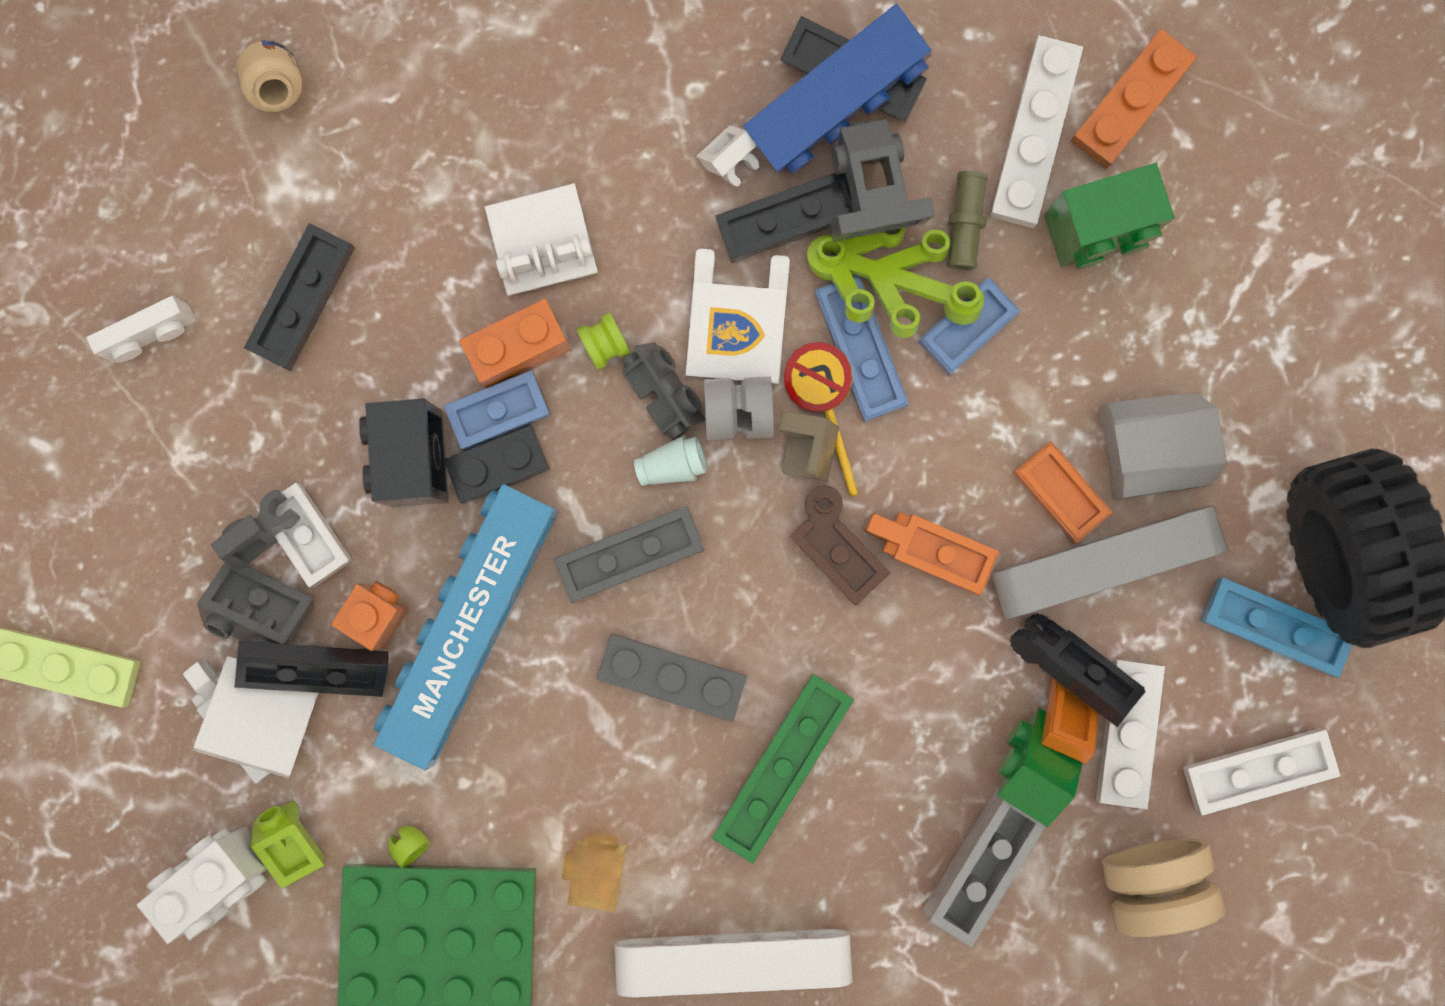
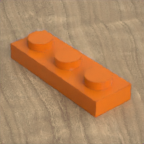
M1160 29L1077 131L1071 141L1107 169L1196 60L1197 56L1163 29Z

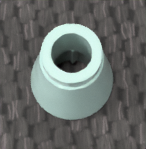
M683 435L643 455V457L634 459L635 472L641 486L697 481L698 475L707 473L706 459L698 437L687 439Z

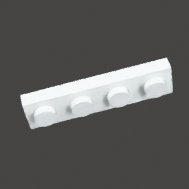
M1038 35L1036 38L989 217L1033 229L1037 225L1083 46Z

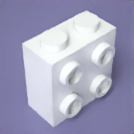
M247 826L232 833L227 828H224L213 837L208 835L185 853L188 859L174 869L169 867L147 884L146 887L151 893L139 902L137 906L167 944L182 935H185L190 941L203 930H208L230 912V907L242 898H247L267 881L266 877L262 874L267 869L250 847L252 833Z

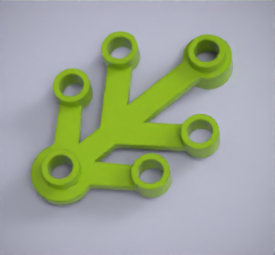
M905 228L897 229L898 233L894 235L881 232L836 242L832 241L831 235H823L813 240L808 247L807 262L809 267L819 278L833 281L845 303V314L853 322L862 323L869 320L873 314L875 300L870 292L858 289L852 274L869 280L890 318L891 331L901 338L911 337L917 332L920 313L915 307L904 303L897 289L944 304L947 318L959 325L972 324L981 315L984 295L976 284L963 281L951 286L906 271L928 261L940 262L947 257L950 238L941 230H930L923 235L920 244L877 260L860 255L882 246L887 248L899 246L903 242ZM937 243L941 245L942 248L933 249L929 247L928 244ZM825 253H833L837 256L829 257L826 256ZM959 297H967L972 301L965 302L959 299ZM856 302H861L865 304L867 308L859 310L854 308L852 304ZM901 317H906L910 319L913 323L909 325H903L899 323L897 319Z

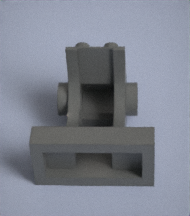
M887 119L874 122L859 121L848 127L840 128L838 145L832 146L831 149L832 162L837 175L845 173L847 176L852 199V213L837 215L829 223L833 242L922 225L935 216L931 197L907 201L900 163L904 160L903 143L898 133L892 134ZM869 162L871 164L881 163L887 186L866 190L861 164Z

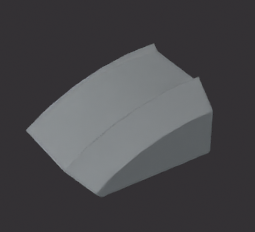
M1197 393L1107 403L1098 408L1101 427H1104L1112 475L1110 483L1113 500L1210 486L1215 482L1227 464L1218 408Z

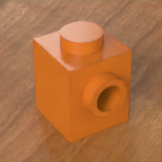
M375 581L373 585L356 584L331 623V626L371 651L381 650L386 647L409 609L397 602L400 597L397 592L378 581Z

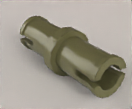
M960 171L957 173L954 213L949 214L948 225L952 226L949 261H947V267L975 270L978 267L977 256L980 230L986 227L987 219L982 215L985 185L988 175L976 171Z

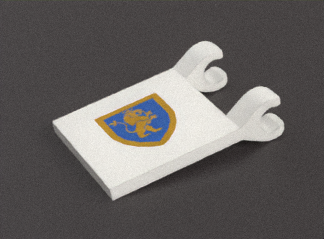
M698 249L696 251L685 376L715 379L731 378V380L743 381L744 378L771 377L772 384H779L790 265L789 257L781 255L772 256L769 287L757 288L713 284L714 251L711 249Z

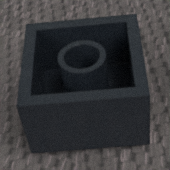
M425 398L365 403L366 416L360 417L359 432L362 444L364 446L368 445L369 465L363 466L362 476L364 490L366 494H371L372 502L390 507L449 503L447 468L443 460L446 459L442 410Z

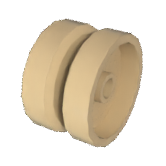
M1183 838L1149 842L1114 852L1104 857L1101 862L1106 886L1110 890L1121 894L1114 900L1111 907L1117 931L1122 935L1156 937L1178 934L1213 924L1225 916L1226 909L1220 886L1205 880L1214 872L1215 863L1210 843L1204 839Z

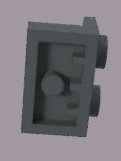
M225 562L197 605L203 626L219 638L228 639L232 636L240 641L290 644L313 608L314 601L312 597L248 566L238 569Z

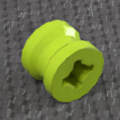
M610 312L602 315L599 323L591 327L583 325L576 329L597 371L606 367L609 359L615 356L623 358L631 354Z

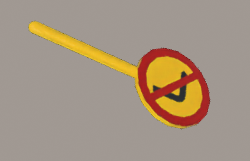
M824 342L807 343L797 349L787 361L784 371L785 388L791 400L802 409L812 412L824 411L826 419H829L838 426L833 408L840 405L850 393L853 383L852 366L846 354L836 346ZM839 430L835 449L848 492L851 496H856L858 490Z

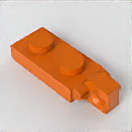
M898 512L894 522L873 513V515H870L864 532L886 541L882 552L891 555L892 559L978 596H982L1000 553L993 548L914 514L908 516Z

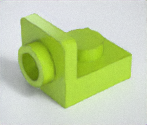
M294 800L282 807L276 805L266 809L257 817L252 827L250 847L281 889L324 866L325 856L299 821L300 807Z

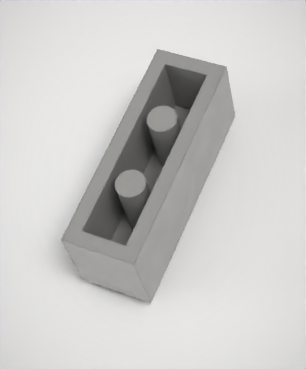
M998 787L922 909L930 922L971 948L1046 827L998 797Z

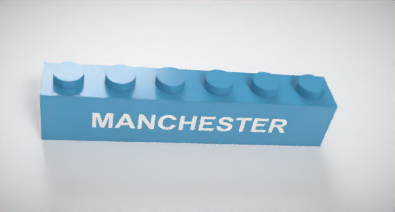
M504 484L501 485L499 492L492 490L489 493L480 512V515L485 517V520L478 534L473 532L469 534L460 551L459 558L463 559L464 562L457 577L450 575L445 581L438 596V601L442 602L443 605L436 619L429 618L422 627L416 642L422 647L414 663L408 661L396 680L395 687L401 690L393 706L385 705L376 720L374 730L379 732L373 744L374 746L424 771L435 766L559 513L558 510Z

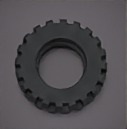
M1371 448L1306 467L1293 479L1290 484L1291 489L1287 494L1289 508L1286 510L1287 522L1290 524L1291 530L1289 532L1290 542L1294 546L1295 561L1298 570H1301L1304 586L1308 595L1312 596L1316 610L1320 616L1327 620V626L1333 633L1339 634V638L1345 643L1361 648H1371L1435 629L1445 619V534L1441 525L1443 520L1439 510H1435L1430 500L1431 494L1425 485L1419 483L1417 480L1418 474L1412 467L1404 465L1403 459L1399 456L1380 449Z

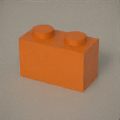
M546 298L459 340L479 383L485 388L526 373L572 350Z

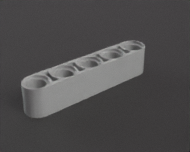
M1214 505L1008 567L991 573L1004 617L1005 619H1010L1210 558L1229 550Z

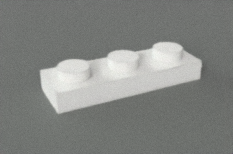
M1113 659V664L1145 687L1144 690L1146 692L1118 727L1107 719L1105 720L1096 801L1104 804L1148 810L1165 666Z
M1322 728L1183 767L1195 811L1201 816L1341 776L1327 730Z

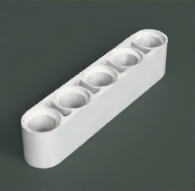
M842 929L634 938L621 940L614 944L616 993L623 997L835 988L847 986L853 982L850 932Z

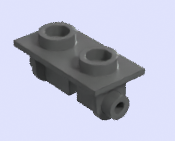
M656 342L637 345L634 347L636 352L631 353L621 361L625 367L622 373L640 400L646 398L654 391L659 397L649 404L646 409L663 435L668 433L671 439L674 440L688 431L686 427L706 420L700 411L701 402L698 396L690 387L683 385L674 371L676 365L673 358L663 347L658 346Z

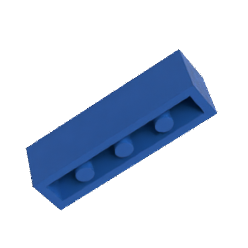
M896 3L745 123L743 127L778 173L782 174L788 169L793 175L815 158L811 150L824 140L829 145L838 141L840 128L850 126L848 121L859 112L864 110L867 115H870L891 98L886 91L896 83L903 80L908 85L921 76L929 68L925 61L931 57L932 50Z

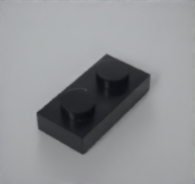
M532 425L443 459L461 504L486 496L492 490L498 491L502 484L511 486L550 470Z

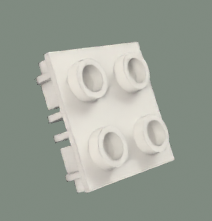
M575 183L485 206L498 258L496 264L501 279L503 278L507 296L598 273Z

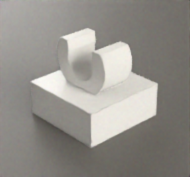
M731 125L696 156L707 171L722 176L726 182L737 187L741 184V181L735 175L734 169L739 161L743 160L748 168L755 171L759 168L757 158L749 153L757 144L746 130Z

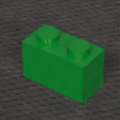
M1038 708L1027 722L1020 719L1007 738L1006 744L1011 746V749L1007 752L998 768V773L1003 777L997 796L1044 826L1049 827L1075 798L1083 763L1041 744L1046 711Z

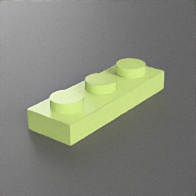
M0 628L1 679L121 708L130 706L141 660L8 628Z

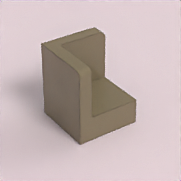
M782 411L778 430L789 436L782 464V472L787 475L828 482L839 426L826 418Z

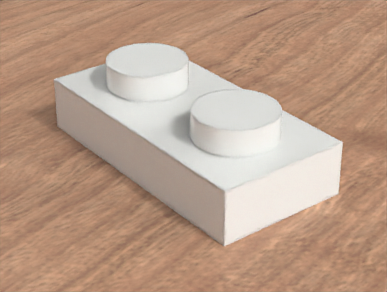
M172 295L86 338L95 355L110 361L125 362L139 356L142 353L141 347L156 340L165 342L180 336L185 332L184 327L195 322L196 319L189 304Z
M296 482L282 492L287 497V500L277 507L276 516H281L291 508L301 518L293 527L275 535V538L307 586L314 588L353 562V560L302 484Z

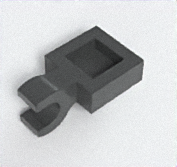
M279 490L269 492L262 499L260 512L256 518L249 515L246 518L230 523L223 530L222 536L210 544L219 558L238 569H242L277 542L275 535L297 524L301 517L291 508L281 516H276L277 507L287 500L285 494Z

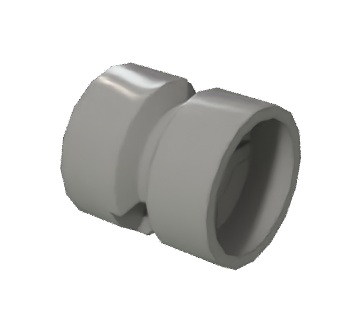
M771 377L744 378L741 385H735L731 378L704 379L707 441L733 440L736 434L740 432L747 439L774 437Z

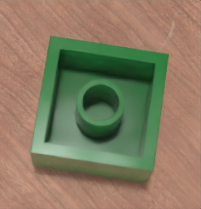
M1157 162L1064 190L1044 214L1060 267L1075 263L1077 269L1096 265L1105 260L1104 255L1119 249L1122 256L1148 248L1150 246L1149 241L1161 237V230L1175 218Z

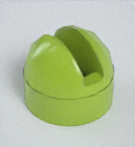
M410 825L401 826L397 829L401 839L395 835H391L388 839L389 853L401 869L416 861L431 845V841L422 831Z

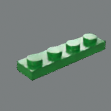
M812 673L716 828L712 839L753 864L854 699Z

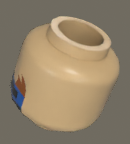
M258 41L250 44L241 52L236 63V74L244 98L254 108L265 112H279L288 109L298 100L302 92V76L294 54L275 41Z

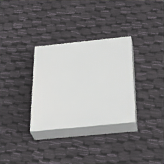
M227 656L193 751L289 779L318 693L234 688L237 659Z

